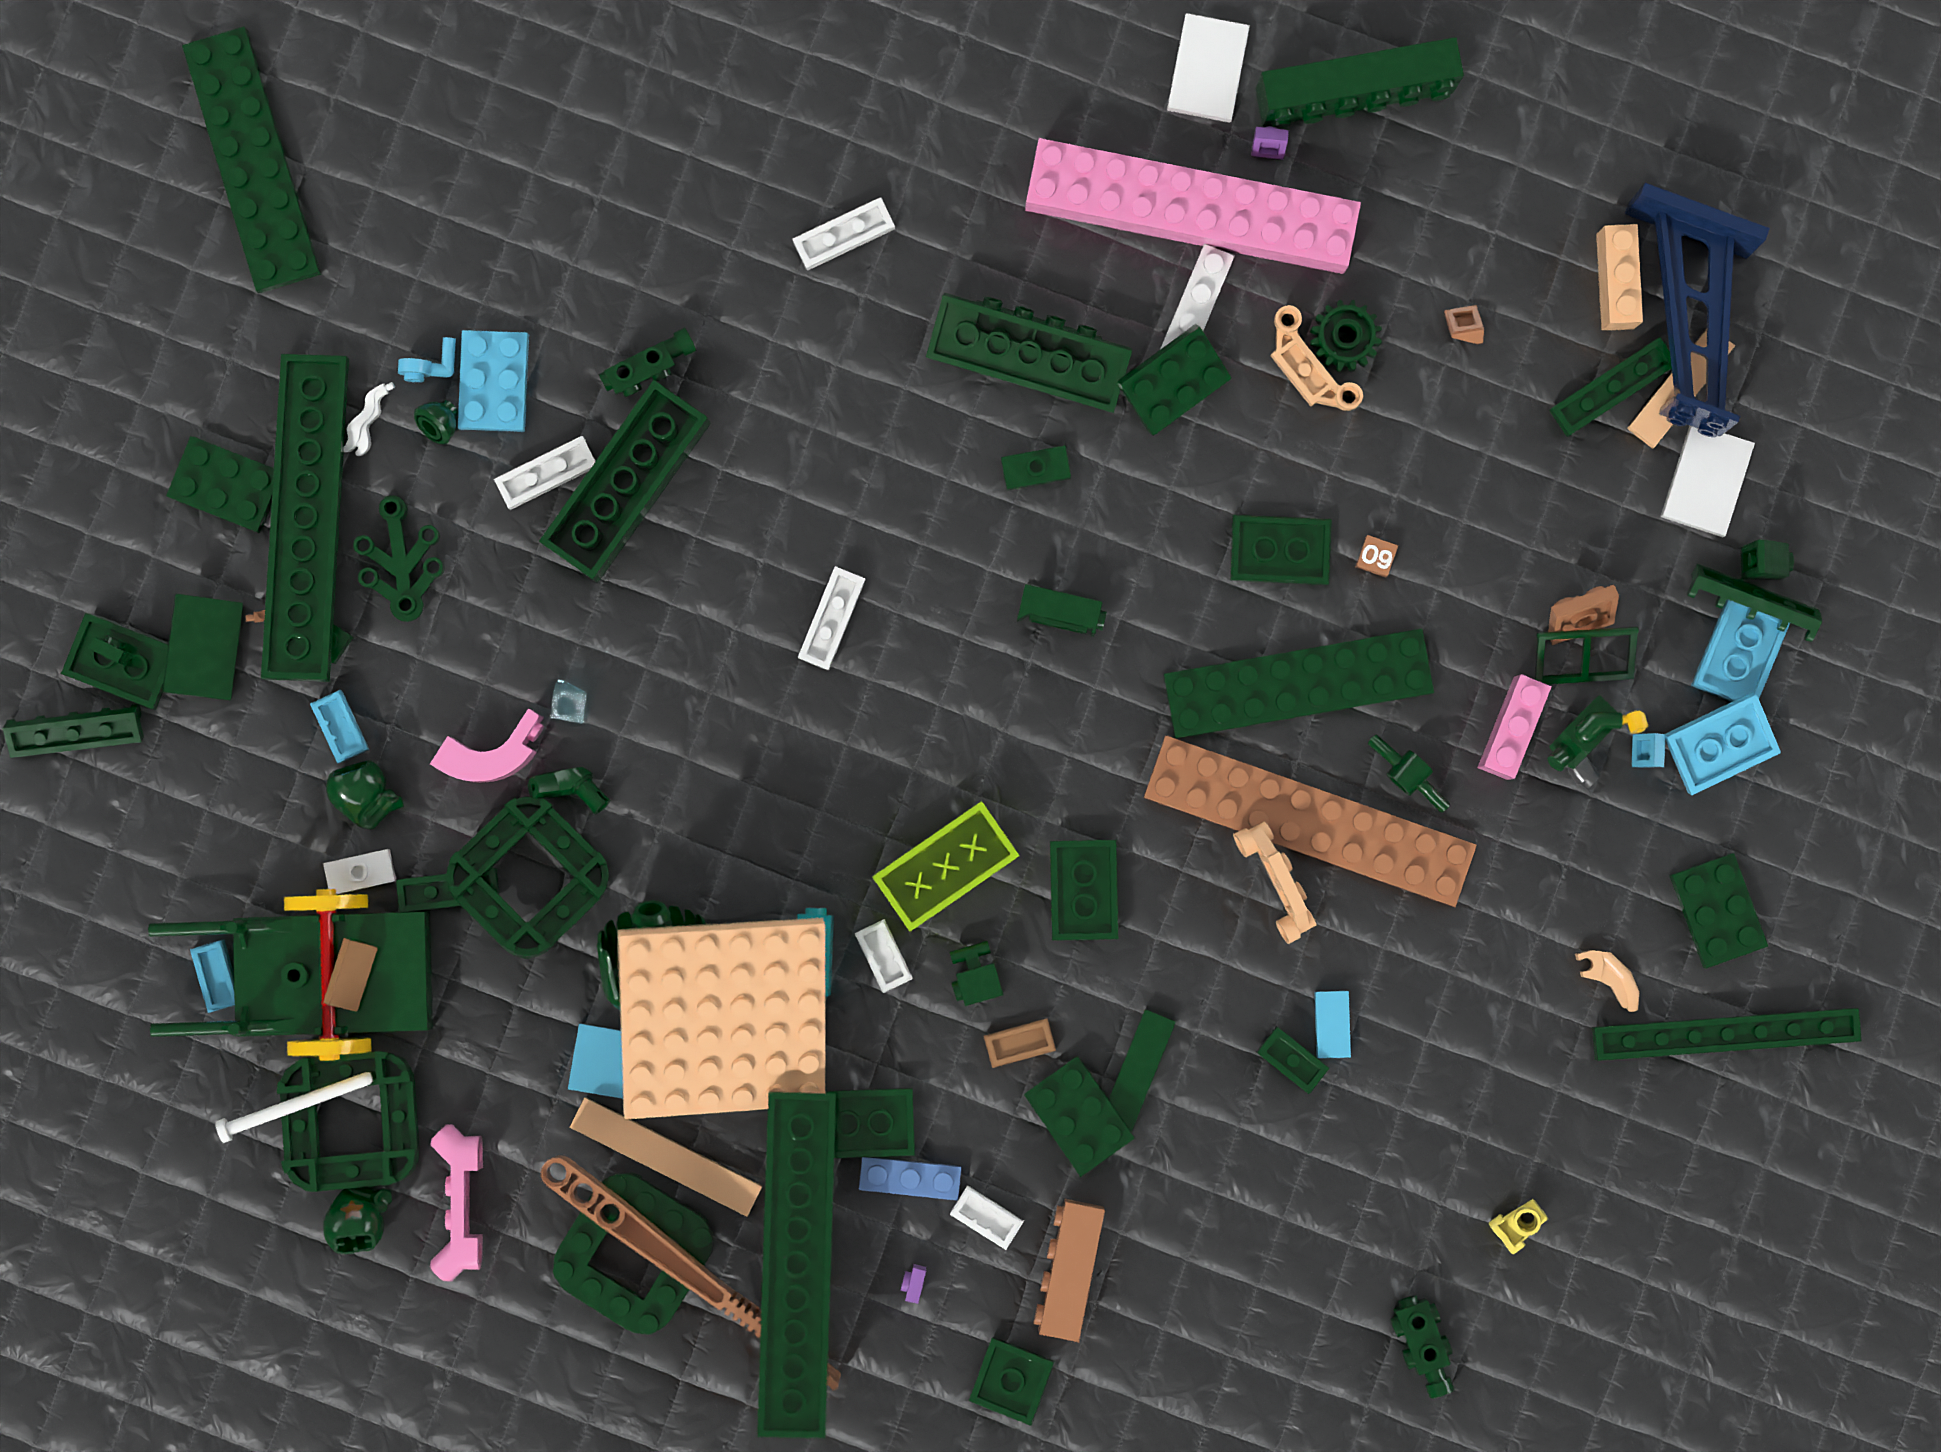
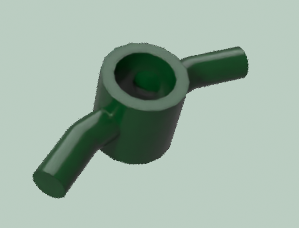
M1374 735L1369 740L1368 745L1393 766L1386 775L1400 790L1411 796L1418 789L1439 812H1444L1450 806V803L1426 780L1433 771L1417 754L1408 750L1401 756L1378 735Z

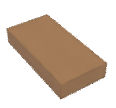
M343 939L323 1003L358 1011L378 949L377 947Z
M1047 1018L984 1035L992 1068L1056 1051Z

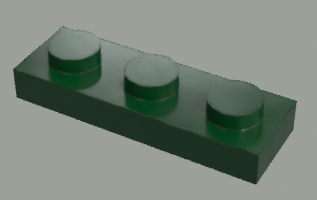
M491 868L481 878L499 895L497 868ZM446 874L396 880L399 913L460 906L450 894Z

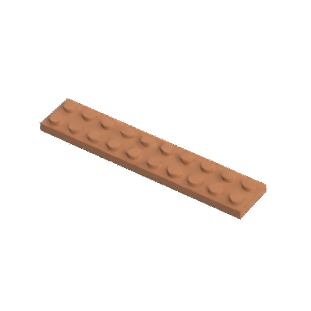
M1169 736L1164 737L1143 797L1236 831L1244 828L1249 830L1262 822H1266L1274 837L1271 840L1273 844L1452 907H1456L1477 846L1465 840Z

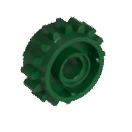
M1338 300L1334 309L1329 305L1325 306L1324 313L1326 316L1317 314L1314 320L1319 326H1312L1310 329V333L1316 335V338L1311 340L1310 346H1317L1318 352L1315 356L1316 358L1323 357L1326 360L1324 364L1326 368L1333 364L1336 366L1337 372H1340L1343 367H1348L1350 372H1354L1357 363L1363 368L1368 364L1366 356L1370 358L1376 356L1377 352L1372 347L1380 346L1382 340L1376 337V334L1382 330V327L1375 326L1373 321L1377 315H1369L1366 312L1367 305L1359 308L1356 307L1355 300H1351L1349 305H1344L1342 300ZM1341 329L1351 331L1354 341L1352 343H1343L1338 338V331Z

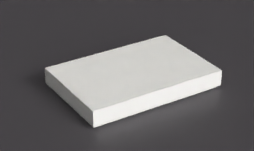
M1186 13L1167 111L1231 123L1250 25Z
M1689 426L1661 517L1720 537L1726 536L1755 443L1725 433L1722 436L1707 437L1700 434L1698 428Z

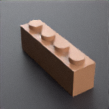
M1064 1199L1063 1207L1057 1206L1053 1225L1059 1226L1057 1239L1051 1238L1049 1242L1047 1258L1052 1259L1050 1272L1044 1271L1040 1291L1046 1292L1044 1304H1037L1034 1324L1039 1325L1038 1330L1041 1335L1079 1342L1105 1212L1103 1206Z

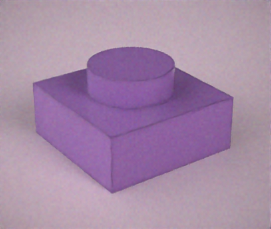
M1256 127L1251 156L1284 159L1289 130H1282L1276 127Z
M914 1264L912 1272L905 1271L901 1291L907 1292L905 1301L919 1303L926 1267Z

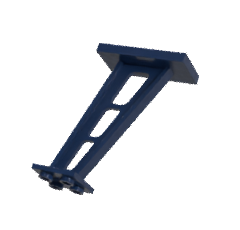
M1644 183L1629 201L1625 214L1656 225L1675 394L1673 398L1661 407L1659 414L1667 417V421L1674 425L1685 426L1687 424L1698 428V432L1704 436H1722L1736 425L1740 419L1739 415L1725 410L1733 254L1747 259L1766 241L1770 228ZM1682 236L1703 242L1708 247L1707 293L1693 290L1685 282ZM1687 297L1699 300L1707 306L1706 347L1694 344L1689 338ZM1691 352L1701 355L1706 359L1705 402L1697 400L1694 396Z

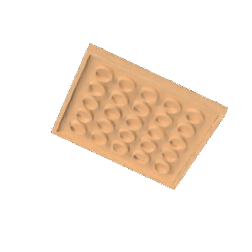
M823 918L618 930L624 1119L768 1109V1092L825 1093V923Z

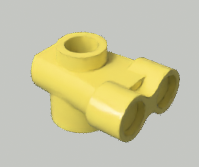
M1532 1199L1506 1216L1499 1214L1489 1222V1225L1514 1255L1525 1246L1523 1241L1530 1235L1535 1234L1548 1217L1537 1202ZM1530 1212L1533 1214L1534 1219L1529 1223L1523 1222L1521 1219L1522 1213Z

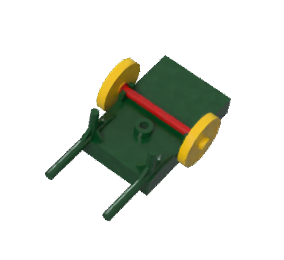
M316 889V896L284 897V911L316 910V913L320 915L233 918V921L150 923L148 927L150 937L233 934L235 1021L153 1023L150 1026L151 1037L231 1034L235 1035V1037L322 1034V1036H319V1039L287 1041V1055H319L320 1061L340 1060L341 1054L371 1052V1038H339V1035L336 1034L433 1029L430 912L333 915V913H337V909L368 908V894L336 895V889ZM344 938L378 948L357 1012L323 1003ZM295 969L300 972V979L298 981H294L292 978V972Z

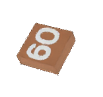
M1367 535L1355 567L1388 577L1398 545Z

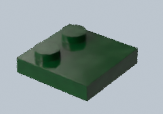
M992 1337L969 1401L1031 1426L1055 1361Z

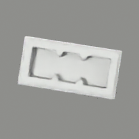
M390 849L323 863L328 889H336V895L396 882Z
M885 919L855 933L883 993L913 979Z
M968 1185L950 1212L951 1216L1005 1250L1024 1222V1220Z

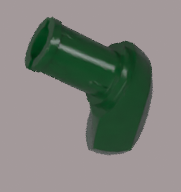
M583 767L566 768L532 776L528 781L529 795L533 799L557 798L577 794L594 815L604 810L611 801L592 781L593 773Z

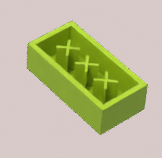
M981 801L872 878L908 930L912 931L1019 857V854Z

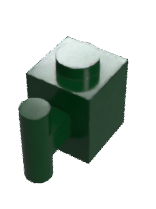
M988 941L950 951L953 964L963 961L967 963L968 970L956 973L957 981L951 982L956 1000H963L965 1006L1003 996L995 964L990 963L983 966L980 964L979 957L991 953Z

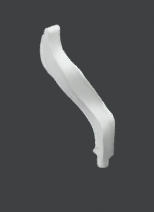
M393 382L387 385L381 384L366 395L363 411L348 424V441L344 446L345 453L351 452L358 447L355 454L361 456L370 449L371 437L369 427L381 414V398L395 388Z

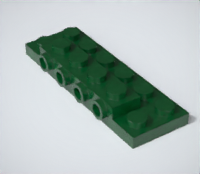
M943 294L926 358L1114 413L1121 390L1117 381L1126 374L1133 348L1103 340L1101 336L1096 335L1097 329L1087 325L1079 324L1078 328L1074 329L1065 326L1066 320L1060 317L1047 315L1046 320L1034 317V311L1026 307L1015 306L1014 311L1003 308V302L996 298L984 297L983 301L977 300L974 302L951 294Z

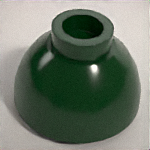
M444 400L442 403L429 402L420 405L414 410V420L426 437L439 444H447L451 440L456 429L455 417L458 415V410L450 401Z

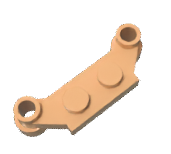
M1291 305L1281 307L1274 318L1276 326V351L1271 354L1272 359L1310 406L1318 403L1337 407L1345 411L1357 408L1363 399L1362 389L1355 383L1348 382L1340 386L1335 382L1297 334V329L1302 321L1300 311ZM1281 319H1289L1292 325L1285 326ZM1345 394L1349 395L1352 398V403H1346L1342 396Z
M1262 822L1249 830L1244 828L1233 834L1239 850L1244 857L1258 852L1288 915L1276 921L1281 936L1287 944L1301 938L1300 934L1316 926V922L1304 903V900L1307 899L1304 889L1299 882L1294 883L1290 875V871L1293 868L1285 853L1280 854L1272 844L1271 840L1274 837L1266 822Z

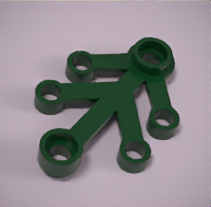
M391 495L385 497L380 502L379 512L388 522L393 558L375 546L374 541L366 535L358 536L354 540L353 547L358 554L368 556L396 576L397 590L382 581L379 573L372 568L362 569L358 574V580L362 586L373 588L388 599L391 612L398 620L411 622L416 620L423 612L424 603L422 596L435 578L442 576L445 571L444 563L435 557L428 558L423 564L424 573L411 588L409 575L428 549L438 543L440 533L434 526H423L419 530L418 541L406 555L401 521L406 517L408 509L406 503L401 498ZM390 503L397 504V511L394 514L387 513L386 508ZM427 530H433L435 533L431 541H425L424 533ZM363 540L369 541L370 546L367 551H360L359 544ZM432 562H438L440 566L439 571L434 574L430 573L429 565ZM368 572L374 574V581L370 584L364 582V575ZM405 599H409L412 603L408 611L401 609V603Z

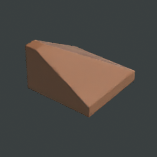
M1477 305L1444 311L1452 338L1475 344L1483 343L1484 327Z

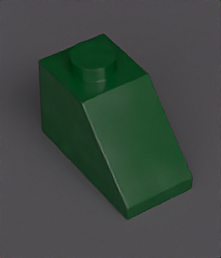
M1756 540L1741 547V580H1781L1789 577V572L1793 570L1794 557L1793 553L1789 552L1788 543Z

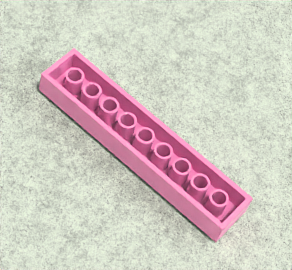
M1039 138L1025 211L1204 246L1205 243L1220 250L1344 274L1349 266L1361 202Z

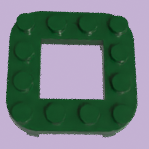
M522 797L514 798L506 803L505 808L460 851H456L449 861L446 878L448 889L454 900L503 949L514 956L530 959L540 956L551 949L601 900L607 889L609 873L602 854L597 852L552 808V804L543 798ZM527 833L539 842L574 877L529 922L521 918L481 878Z
M384 1051L340 1055V1060L320 1061L319 1057H312L295 1061L285 1071L277 1085L280 1103L364 1072H370L373 1076V1082L367 1086L379 1085L384 1152L320 1157L317 1104L281 1117L284 1161H281L284 1174H287L295 1185L308 1192L382 1186L398 1183L414 1172L420 1154L415 1078L406 1059L397 1054Z
M617 1173L602 1181L604 1185L623 1198L668 1237L678 1242L679 1246L702 1265L706 1264L713 1251L714 1237L708 1220L703 1214L690 1209L645 1181L641 1175L636 1173ZM593 1193L589 1197L588 1201L592 1199ZM606 1204L603 1208L604 1216L610 1221H615L620 1213L619 1208L614 1204ZM580 1212L558 1247L554 1257L553 1275L559 1285L570 1295L630 1332L650 1335L662 1329L672 1319L690 1289L662 1270L646 1297L643 1298L590 1265V1260L608 1231Z

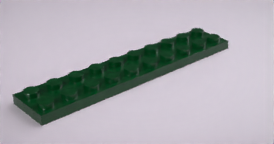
M281 354L261 678L264 680L330 682L349 358L347 356Z
M768 1092L757 1437L826 1438L836 1094Z

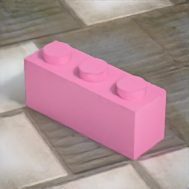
M1522 674L1513 677L1477 768L1506 780L1515 779L1551 686Z

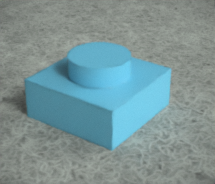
M1633 734L1632 767H1664L1665 734Z

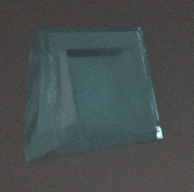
M558 679L553 690L550 717L583 724L587 692L564 680Z

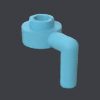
M443 338L441 364L423 359L402 358L398 360V374L404 375V381L424 382V377L429 376L451 377L454 374L456 339Z

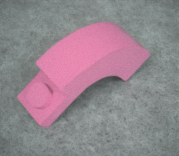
M528 709L510 738L497 749L486 752L474 751L455 738L447 736L430 764L449 776L465 781L483 783L505 779L520 771L536 755L537 752L528 747L527 743L529 740L534 742L542 732L544 726L540 723L544 717Z

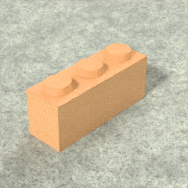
M1607 225L1596 234L1602 331L1635 329L1643 322L1638 225Z

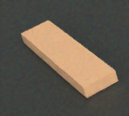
M1707 328L1694 344L1701 347L1707 346ZM1730 341L1728 346V354L1735 347V345L1732 344ZM1691 352L1694 396H1696L1706 383V359L1701 355ZM1672 372L1627 427L1629 431L1652 449L1673 425L1667 421V417L1659 414L1661 407L1675 396Z

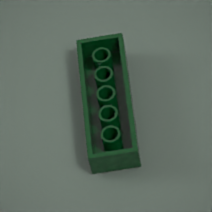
M1457 37L1264 71L1260 75L1255 90L1262 127L1271 126L1283 129L1289 127L1291 122L1303 120L1304 124H1311L1323 120V116L1335 114L1336 118H1345L1354 115L1356 110L1367 109L1368 112H1378L1386 109L1387 105L1399 103L1400 107L1417 104L1419 102L1418 99L1431 97L1432 101L1444 100L1451 97V93H1454L1464 73Z
M653 380L539 542L598 583L711 424L708 417Z

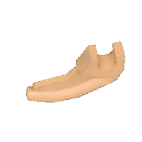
M1588 950L1575 954L1576 960L1587 958L1591 962V966L1587 971L1580 972L1581 977L1597 980L1610 986L1622 1008H1627L1629 1012L1638 1010V987L1632 972L1610 952Z

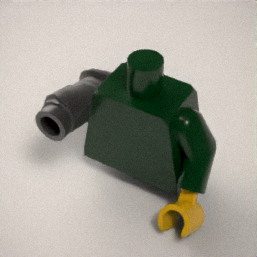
M1598 695L1549 746L1553 752L1547 758L1548 763L1557 771H1563L1565 768H1568V772L1575 783L1583 785L1588 790L1601 775L1596 771L1597 768L1587 756L1613 729H1621L1624 724H1628L1630 734L1645 731L1648 728L1646 716L1642 711H1635L1622 716L1621 712H1617Z

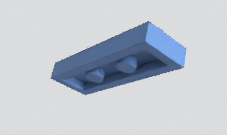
M862 1157L859 1190L958 1201L961 1166L880 1157Z

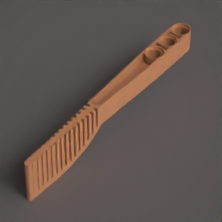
M557 1155L544 1163L541 1169V1177L548 1187L603 1229L720 1311L723 1307L726 1308L724 1314L729 1316L732 1312L734 1314L732 1317L734 1321L740 1318L741 1326L744 1327L747 1323L749 1325L747 1330L750 1332L753 1329L756 1330L755 1336L760 1337V1307L726 1285L623 1198L573 1160L564 1155ZM553 1163H560L566 1168L564 1180H556L551 1176L550 1167ZM586 1183L591 1186L593 1190L591 1200L584 1201L578 1197L577 1187L579 1184ZM606 1204H614L619 1208L620 1217L618 1220L610 1221L606 1219L603 1213V1208ZM828 1363L827 1386L835 1390L838 1387L841 1373Z

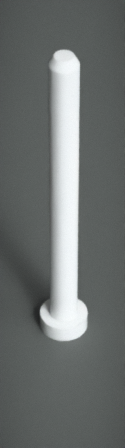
M364 1072L229 1122L225 1118L220 1119L215 1123L218 1136L223 1143L231 1141L235 1133L370 1085L373 1082V1076L370 1072Z

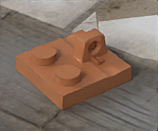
M1612 585L1606 588L1602 586L1595 587L1583 596L1567 597L1556 602L1551 607L1548 632L1601 629L1614 624L1619 594L1615 586ZM1555 639V640H1550V641H1551L1552 646H1553V645H1555V644H1558V643H1561V642H1564V641H1567V640H1570V639Z

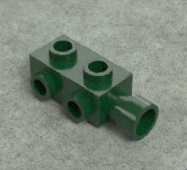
M684 327L674 332L673 337L649 347L598 374L607 392L613 389L616 395L623 393L626 398L642 390L640 383L650 378L658 382L672 375L670 368L675 366L672 359L682 354L687 356L697 351L686 328ZM649 353H656L659 357L658 362L654 364L649 363L646 359ZM619 368H627L630 371L627 378H620L617 375Z
M1417 1295L1399 1300L1400 1307L1393 1309L1396 1317L1390 1320L1397 1338L1403 1336L1407 1349L1402 1350V1354L1408 1369L1415 1368L1419 1376L1425 1374L1428 1382L1425 1386L1430 1398L1441 1397L1453 1392L1455 1388L1451 1377L1446 1376L1443 1368L1451 1365L1448 1356L1453 1354L1447 1336H1440L1436 1324L1441 1322V1318L1434 1303L1429 1305L1425 1298L1419 1300ZM1416 1316H1421L1424 1320L1420 1328L1412 1326V1320ZM1428 1348L1435 1350V1357L1431 1360L1424 1358V1351Z

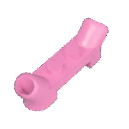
M445 1125L431 1139V1146L451 1165V1176H447L445 1181L446 1196H451V1210H446L445 1227L446 1230H451V1241L431 1260L430 1268L441 1280L453 1281L464 1269L480 1270L482 1265L483 1234H469L470 1171H478L483 1168V1143L481 1136H463L454 1125Z

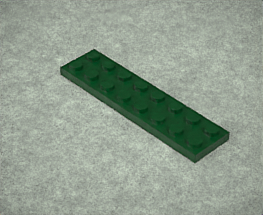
M243 26L182 45L256 292L260 294L321 275L247 29Z
M1423 629L1163 674L1175 739L1434 693Z

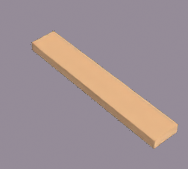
M587 1097L584 1098L570 1125V1128L746 1217L749 1215L763 1187L631 1119H624L623 1115Z

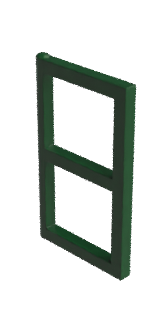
M1623 627L1537 633L1535 680L1544 684L1634 679L1639 628ZM1629 635L1626 671L1589 673L1591 637ZM1583 638L1581 673L1543 676L1545 640Z

